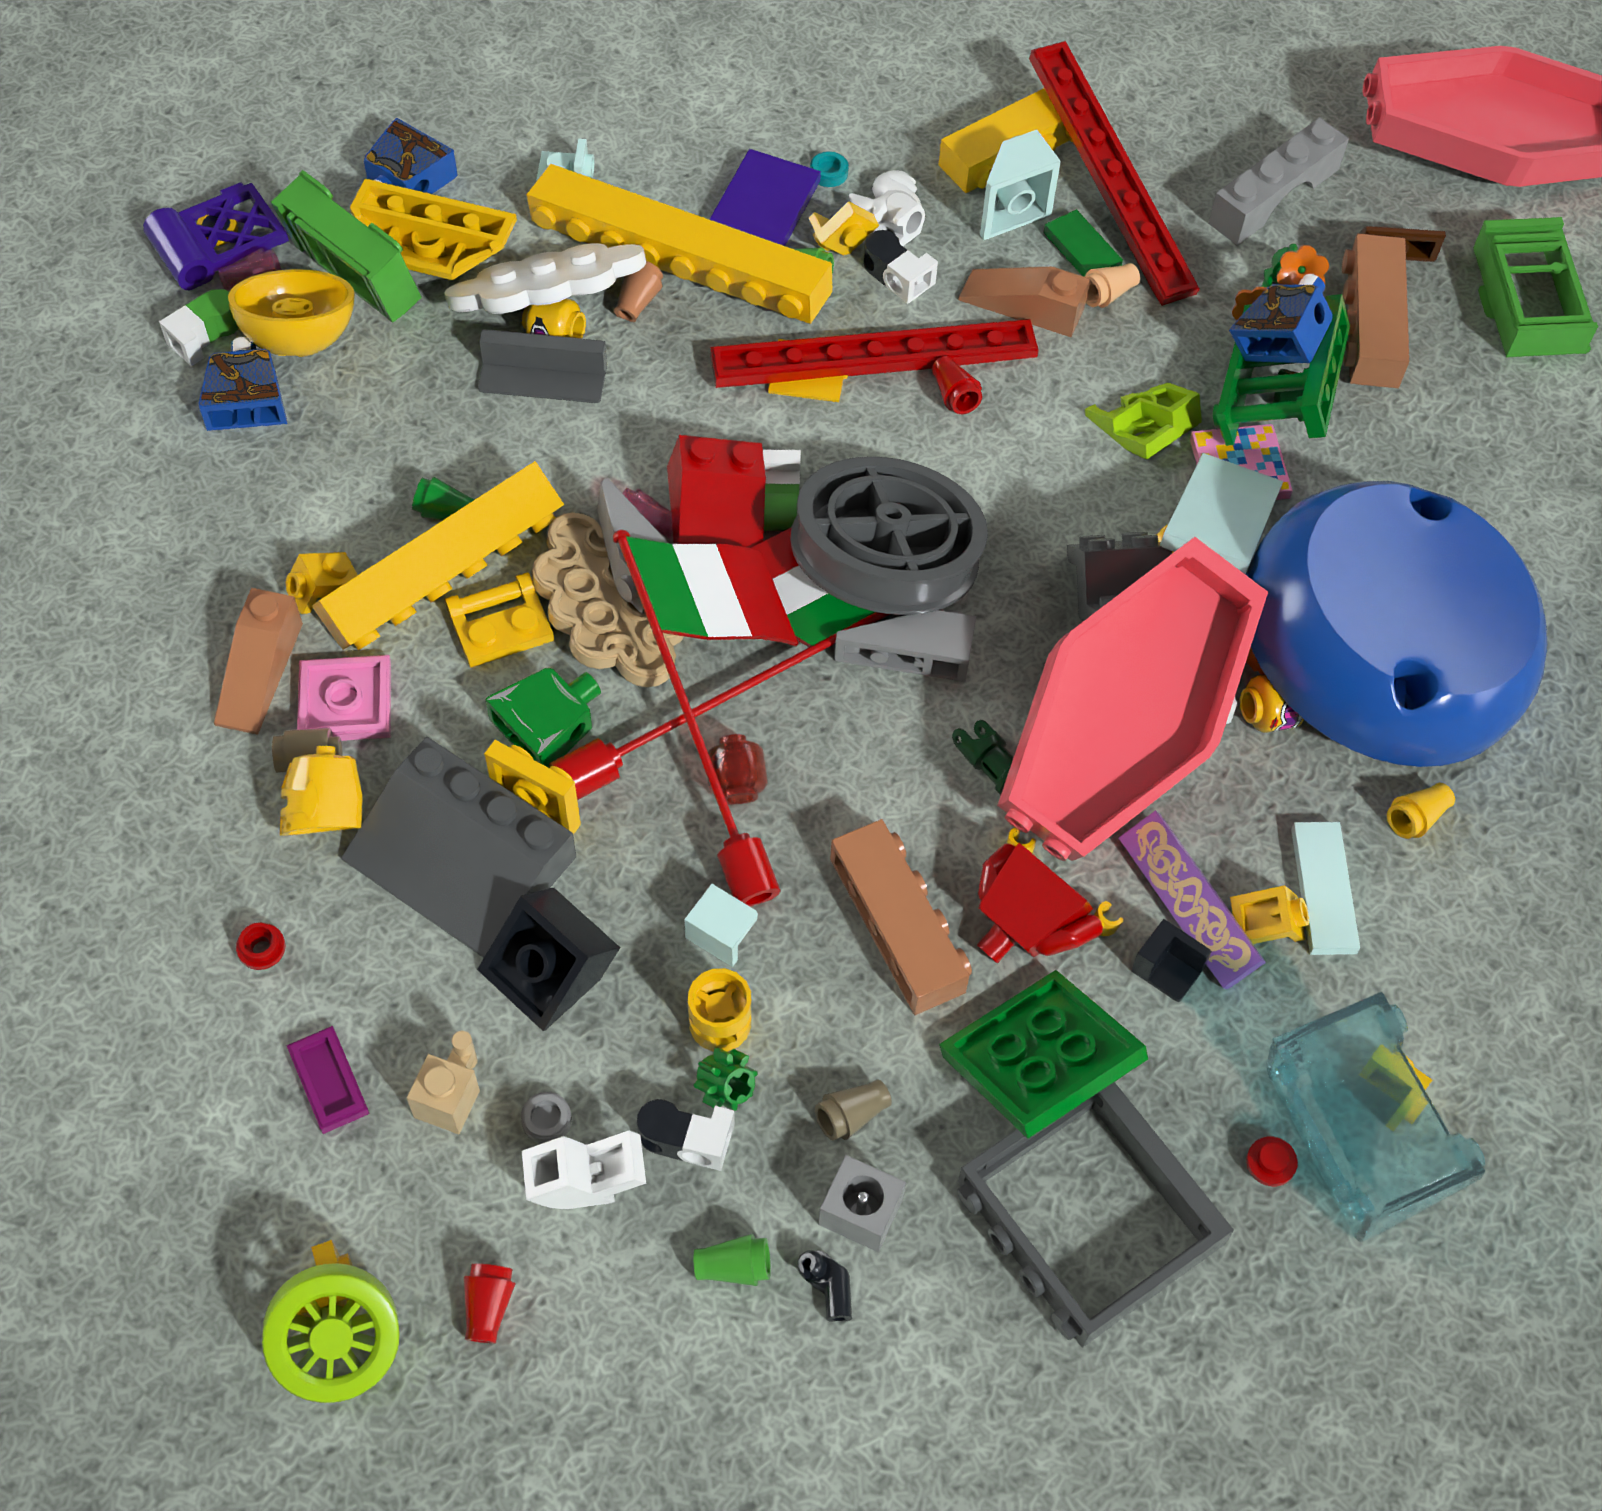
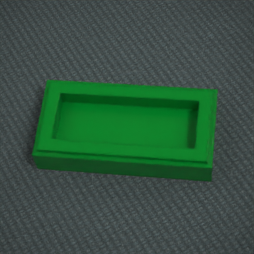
M1077 209L1045 224L1043 233L1083 277L1091 269L1122 266L1123 259Z

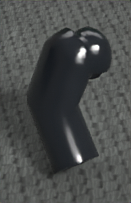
M808 1250L802 1253L797 1261L798 1272L808 1283L825 1295L826 1320L829 1322L852 1320L850 1275L847 1269L822 1251Z

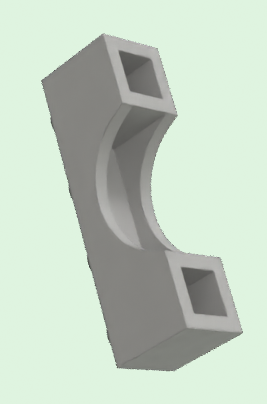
M1319 117L1219 190L1215 196L1208 224L1238 246L1265 225L1278 203L1293 188L1306 182L1307 185L1314 189L1338 171L1349 138Z

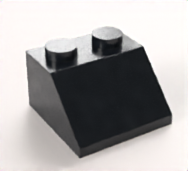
M553 887L520 896L477 970L542 1031H546L601 980L621 947Z

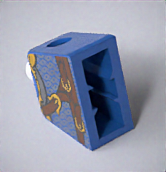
M398 118L392 121L364 158L367 179L433 194L458 176L453 149Z
M1306 274L1298 285L1274 284L1268 287L1234 323L1229 331L1245 361L1310 363L1332 321V312L1323 295L1325 283L1320 277L1314 274Z
M247 337L234 339L231 342V352L213 353L209 356L199 399V409L207 431L287 424V416L271 353L266 349H256V345Z

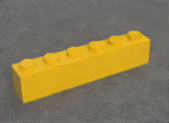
M534 461L323 597L312 607L343 650L354 644L359 651L380 637L376 628L388 620L394 626H397L417 613L413 604L426 596L430 603L453 589L448 581L458 574L462 573L465 579L470 578L488 566L483 558L493 551L497 550L500 556H503L523 543L518 535L531 527L536 534L549 526L556 518L553 512L562 507L564 503L537 462Z

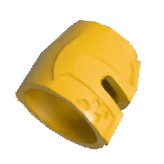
M316 746V754H307L293 758L292 763L288 766L281 787V798L287 799V806L281 809L280 836L361 828L362 790L355 758L352 756L335 755L336 747Z

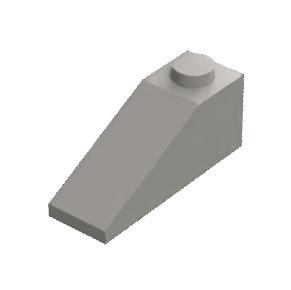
M607 478L601 481L597 513L614 583L620 596L625 601L631 602L641 614H644V608L619 543L613 542V535L616 531L622 529L629 532L630 537L668 542Z
M937 610L923 614L901 616L838 631L835 661L966 682L976 616L966 615L956 610Z

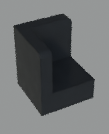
M1163 919L1137 953L1131 972L1176 1002H1180L1205 969L1212 951Z

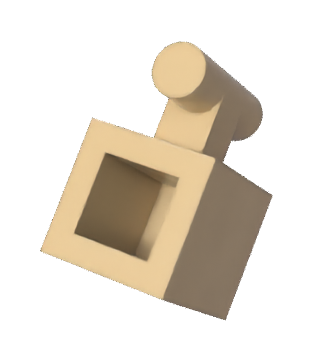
M458 1031L453 1035V1049L447 1060L431 1054L427 1055L407 1096L408 1104L415 1119L456 1134H460L480 1092L475 1072L472 1070L477 1064V1055L471 1035L466 1031Z

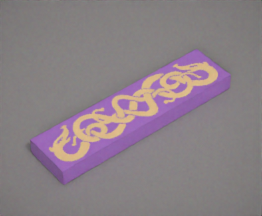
M1155 810L1119 837L1121 843L1181 929L1212 951L1207 966L1224 989L1231 988L1266 963L1159 812Z

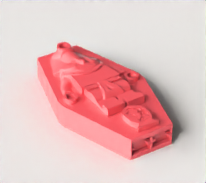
M1491 46L1380 57L1373 72L1368 73L1365 77L1363 96L1367 97L1368 100L1366 123L1371 125L1372 139L1375 143L1506 186L1522 187L1602 177V75L1516 47Z
M1194 537L1059 639L1048 654L997 805L1007 813L1005 819L1018 830L1024 833H1028L1030 830L1044 840L1042 846L1052 856L1062 861H1066L1067 858L1074 861L1085 857L1209 759L1221 741L1268 591L1198 538Z

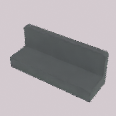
M482 329L479 343L483 365L478 383L479 392L587 403H599L601 401L607 370L605 341Z

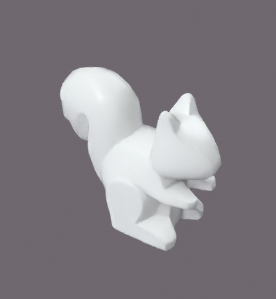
M891 170L876 177L872 187L875 199L854 193L849 194L851 203L874 214L879 224V227L874 231H887L889 229L899 238L902 246L921 233L925 220V211L922 208L920 199L915 194L917 190L915 186L916 181L907 173Z

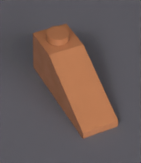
M1052 266L973 269L958 300L1017 320L1031 319L1032 325L1072 337L1085 309L1090 279Z
M251 588L235 626L214 720L215 726L259 734L303 625L294 596Z

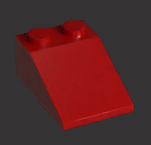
M679 435L667 465L673 543L729 544L752 548L763 542L766 475L762 443Z

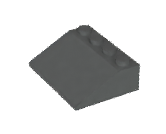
M426 736L395 770L361 825V828H359L343 854L342 860L484 958L520 896L549 889L575 860L576 850L574 836L571 831Z

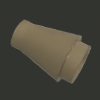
M877 1079L869 1084L825 1094L822 1102L815 1105V1116L821 1130L830 1140L834 1141L838 1138L847 1140L878 1113L890 1107L892 1099L886 1085Z

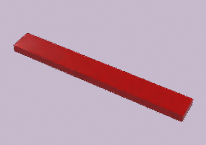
M1063 41L1031 50L1029 60L1161 306L1197 295L1200 289L1067 42Z
M1031 319L714 346L710 349V357L716 388L844 375L857 376L932 369L934 362L943 356L952 357L959 366L1035 358L1038 356L1039 349Z

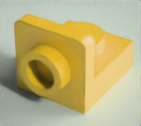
M1285 885L1230 897L1233 917L1253 944L1286 937L1295 942L1305 940L1303 926L1309 925L1306 903L1302 897L1298 898Z

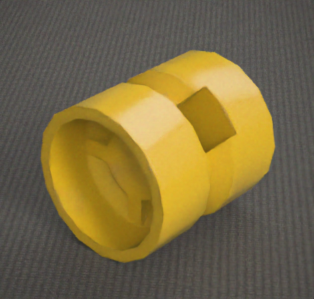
M726 968L711 969L701 973L692 982L688 991L689 1030L694 1040L700 1046L713 1052L716 1047L730 1051L739 1047L747 1039L751 1030V990L747 981L737 972Z

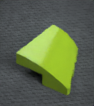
M1171 383L1151 387L1145 392L1121 396V407L1110 412L1099 409L1096 404L1085 409V416L1127 451L1146 460L1202 422L1200 393ZM1139 432H1144L1140 435L1135 436V434Z

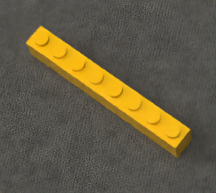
M550 164L526 194L531 221L543 229H553L579 242L604 244L607 248L628 244L641 245L644 248L646 261L654 264L662 271L676 275L681 279L707 286L714 291L740 298L752 305H759L776 311L788 318H795L811 324L833 292L831 262L554 164Z

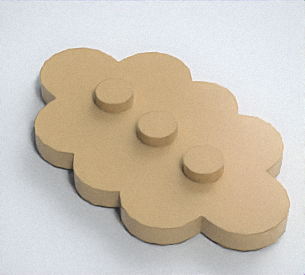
M575 512L562 514L555 518L548 529V551L538 556L534 561L532 570L534 589L540 596L549 600L548 618L555 629L570 635L569 647L572 655L579 663L596 669L616 666L620 674L636 686L653 687L666 682L670 677L646 614H641L631 602L625 601L615 586L601 526L595 519ZM663 633L675 664L676 654L673 646L680 643L684 636Z

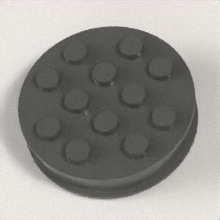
M867 456L833 462L817 470L805 481L798 495L797 516L792 525L790 540L793 555L802 571L827 593L848 604L866 610L886 614L913 615L933 612L948 607L969 592L977 578L979 558L982 556L986 546L988 528L984 514L973 497L948 477L913 462L888 457Z

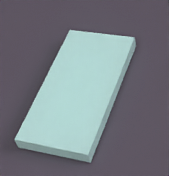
M1202 453L1164 532L1160 546L1175 552L1192 538L1196 537L1246 574L1283 481Z

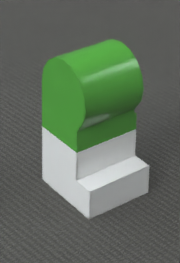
M214 289L208 291L159 321L167 345L191 367L205 358L202 351L204 347L219 337L234 334L239 329L230 310L228 301L229 291Z
M763 450L766 475L764 531H785L792 527L797 516L801 450Z

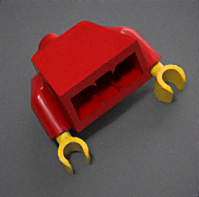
M1017 828L1010 830L1007 843L998 848L983 863L978 890L981 902L978 908L995 924L978 942L977 946L997 964L1016 943L1032 957L1039 954L1051 956L1081 947L1099 936L1113 935L1123 922L1122 917L1116 921H1109L1103 916L1112 906L1108 901L1102 902L1093 915H1088L1093 910L1089 902L1033 854L1036 839L1032 838L1027 844L1016 842L1020 835V830Z

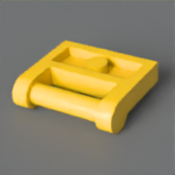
M529 572L515 576L516 581L459 598L458 595H454L444 599L470 668L554 641L553 631L534 589ZM519 597L523 598L524 604L468 622L465 617L466 614Z

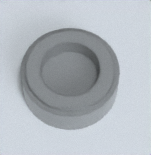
M551 1092L536 1094L528 1099L522 1108L521 1123L523 1130L531 1140L542 1144L565 1136L571 1127L570 1107L566 1100L558 1094Z

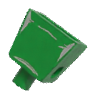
M545 668L488 696L485 700L489 720L512 745L523 748L535 761L549 768V763L566 755L592 729L591 713L587 703L599 696L601 689L596 680L587 672H584L567 684L554 669Z

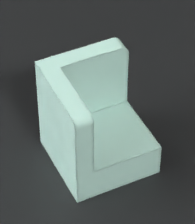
M711 884L684 919L685 938L733 967L738 960V945L757 921L758 913L750 906Z

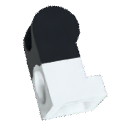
M877 230L866 237L864 268L905 303H910L936 284L938 261L928 253H925L920 258L916 257L900 244L899 238L890 231Z
M662 1099L649 1101L641 1107L637 1114V1130L641 1136V1144L646 1150L669 1158L719 1171L722 1170L735 1125L734 1110L715 1106L712 1117L707 1118L679 1111L673 1103Z

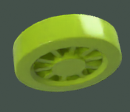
M335 1263L318 1265L303 1270L287 1280L279 1288L266 1310L263 1322L262 1347L267 1367L275 1380L284 1389L299 1398L319 1403H335L357 1397L375 1386L387 1373L395 1359L400 1333L396 1306L391 1294L383 1283L369 1272L358 1267ZM329 1296V1306L320 1308L315 1300ZM337 1296L349 1299L344 1307L336 1305ZM360 1306L368 1312L352 1317ZM305 1307L312 1317L308 1318L297 1313ZM373 1327L375 1329V1337L359 1333ZM289 1329L302 1332V1334L287 1338ZM351 1347L371 1353L362 1364L351 1350ZM310 1348L296 1365L290 1354ZM342 1357L352 1372L333 1377L334 1360ZM319 1358L326 1360L325 1377L307 1374Z

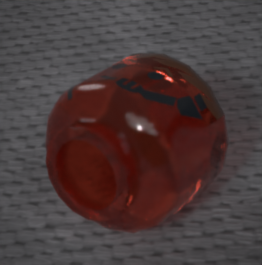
M731 734L721 737L719 744L712 747L708 754L727 804H743L756 801L758 794L768 784L765 754L762 747L753 741H747L746 736L742 734ZM708 780L709 790H710V792L714 795L713 790H712L711 785H710L709 780Z

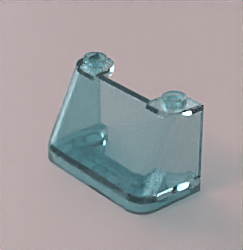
M1379 992L1273 1038L1266 1063L1267 1072L1275 1090L1351 1232L1359 1242L1383 1233L1477 1182L1485 1173L1483 1168L1485 1166V1158L1477 1142L1471 1137L1465 1139L1459 1132L1449 1133L1401 1049L1404 1044L1403 1033L1408 1031L1407 1022L1396 1004L1390 1005L1383 992Z

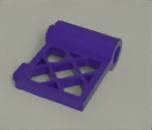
M240 182L220 190L221 195L180 212L166 207L157 209L145 219L143 224L145 235L179 286L184 290L190 291L202 286L213 279L216 271L289 241L286 230L252 183L243 185ZM249 199L254 204L250 213L233 210L236 204ZM206 215L218 217L214 228L197 225L195 221ZM227 218L245 223L241 233L222 230ZM254 225L271 228L273 231L262 237L250 235ZM218 240L235 243L233 249L219 255L214 250Z

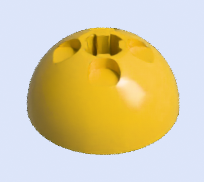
M305 269L278 270L258 274L239 282L230 290L228 301L237 326L256 346L279 356L305 357L323 351L342 335L352 316L354 289L349 282L330 273Z

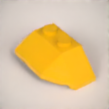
M364 179L350 206L351 214L367 227L370 223L375 224L400 244L403 249L401 255L408 270L449 280H454L502 250L517 221L516 214L370 179Z

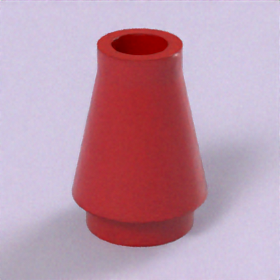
M943 356L934 362L932 373L936 377L946 408L961 415L975 410L982 401L980 382L960 367L950 356Z
M471 1264L470 1276H464L465 1340L496 1344L501 1322L516 1285L515 1282L511 1281L513 1269L491 1264Z

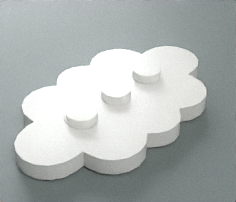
M599 243L583 244L568 248L562 252H544L532 255L522 261H510L492 265L479 272L477 278L452 285L446 289L444 294L447 305L452 311L468 312L484 309L492 314L509 313L529 305L553 304L571 295H587L607 289L613 285L616 278L641 270L646 265L644 248L641 245L628 244L607 248L604 244Z

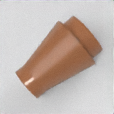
M646 261V265L641 270L624 276L618 303L614 309L617 317L636 322L639 314L663 287L661 282L663 274L658 267Z

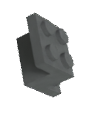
M1148 532L1122 533V541L1105 538V535H1086L1079 537V544L1067 545L1068 562L1076 565L1079 618L1086 620L1170 556L1172 551L1160 546L1161 542H1158V536L1148 535Z

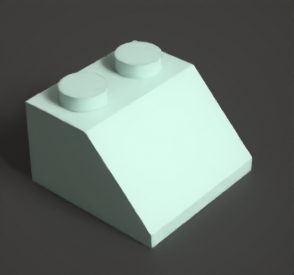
M1038 130L1014 136L1002 142L986 184L980 236L983 240L1052 215L1061 161Z

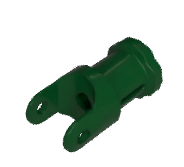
M978 720L974 725V732L979 739H972L964 729H955L952 734L955 746L975 769H982L994 782L996 785L995 790L1001 796L1014 758L1005 748L1006 741L984 720Z

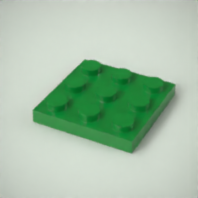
M1054 970L939 1044L943 1058L1027 1139L1148 1060L1146 1045L1057 970Z

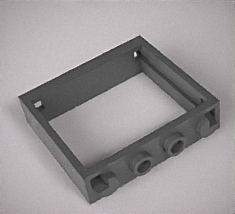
M1115 1082L1029 1139L1018 1129L962 1166L958 1179V1184L961 1187L957 1189V1192L965 1207L972 1214L977 1212L982 1214L991 1226L988 1229V1234L995 1247L1005 1256L1009 1253L1013 1255L1022 1267L1019 1275L1025 1287L1036 1298L1043 1295L1054 1310L1051 1318L1058 1331L1067 1340L1075 1338L1082 1348L1224 1246L1234 1231ZM1093 1108L1198 1241L1089 1319L985 1181Z

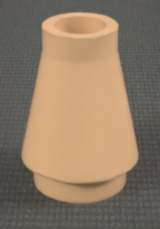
M1127 263L1122 266L1089 270L1084 276L1090 279L1086 304L1090 307L1099 306L1100 308H1105L1130 288L1137 286L1140 282V274L1137 267L1132 263Z

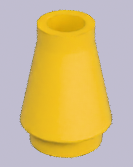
M1438 782L1429 788L1395 798L1387 811V820L1391 829L1398 836L1405 839L1424 836L1441 815L1454 805V793L1448 785Z

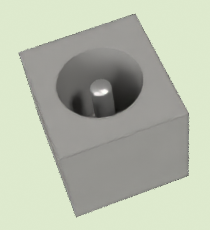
M845 1155L820 1207L818 1225L879 1252L902 1203L906 1182Z

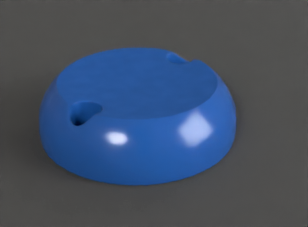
M1363 481L1340 485L1313 494L1297 503L1272 526L1254 552L1246 575L1268 591L1251 644L1255 657L1272 686L1295 712L1328 738L1350 750L1373 759L1406 766H1443L1462 762L1481 754L1505 736L1521 719L1538 693L1546 661L1547 625L1536 583L1522 558L1505 537L1483 517L1453 498L1424 490L1411 484L1394 481Z

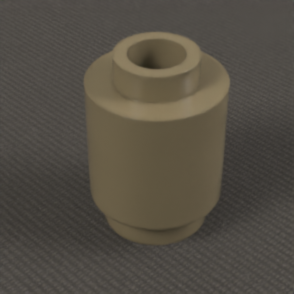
M330 728L284 731L282 736H273L272 757L276 773L287 772L288 766L292 763L294 757L316 754V746L336 747L335 755L343 756L340 736L333 737Z

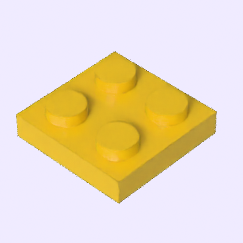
M494 740L484 753L489 778L571 831L574 835L581 825L575 782L571 776L558 767L551 766L548 768L538 763L526 750L519 746L511 745L508 747Z

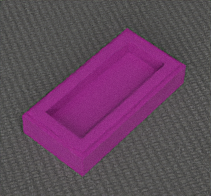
M333 1026L286 1045L323 1134L370 1114Z

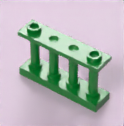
M1342 294L1325 296L1332 312V321L1314 358L1310 362L1309 368H1304L1303 373L1251 378L1255 367L1294 363L1245 361L1236 343L1234 344L1219 404H1215L1213 407L1214 426L1216 429H1221L1226 446L1234 445L1240 423L1298 418L1299 422L1305 423L1309 439L1326 437L1350 330V323ZM1252 304L1244 306L1243 314ZM1304 390L1303 395L1298 396L1296 401L1244 406L1247 395Z

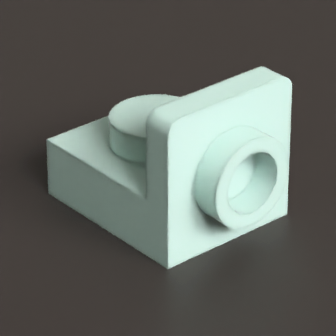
M578 138L576 153L542 151L536 180L540 178L550 164L593 178L595 160L594 154H588L587 139Z

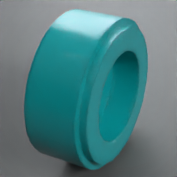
M831 151L822 152L811 160L810 168L821 171L820 186L836 187L844 183L848 178V161L839 153Z

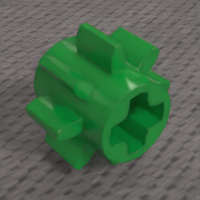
M716 1047L714 1048L713 1055H709L702 1061H699L696 1075L697 1081L693 1085L694 1088L705 1093L702 1102L712 1108L715 1106L722 1107L723 1105L730 1110L737 1111L738 1104H742L752 1097L755 1088L754 1077L758 1075V1072L746 1066L749 1056L736 1049L727 1052Z

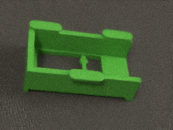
M304 170L300 171L299 176L271 201L295 247L301 252L306 251L309 258H314L316 263L328 273L339 276L349 282L355 294L382 315L387 316L393 323L422 298L402 258V247L395 239L375 224L370 223L368 227L334 202L332 200V193L324 185Z
M1562 217L1484 220L1474 244L1473 250L1484 285L1478 288V293L1485 315L1495 319L1506 357L1587 354L1591 350L1590 342L1598 325L1597 322L1592 320L1562 229L1564 226ZM1544 252L1548 264L1508 266L1505 254ZM1550 272L1565 316L1524 318L1511 274Z

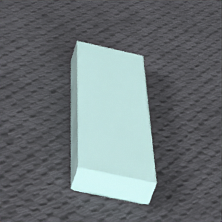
M1294 822L1291 832L1301 897L1306 903L1309 914V925L1306 926L1310 955L1357 954L1360 950V943L1340 822Z

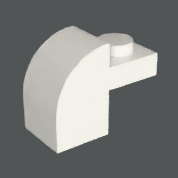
M630 1130L588 1145L562 1136L522 1151L526 1200L542 1206L556 1209H573L615 1202L614 1194L646 1184L641 1136Z

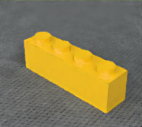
M1045 88L942 138L938 165L965 193H968L978 187L981 189L986 188L988 177L1003 141L1034 130L1039 131L1053 151L1056 147L1068 141H1073Z

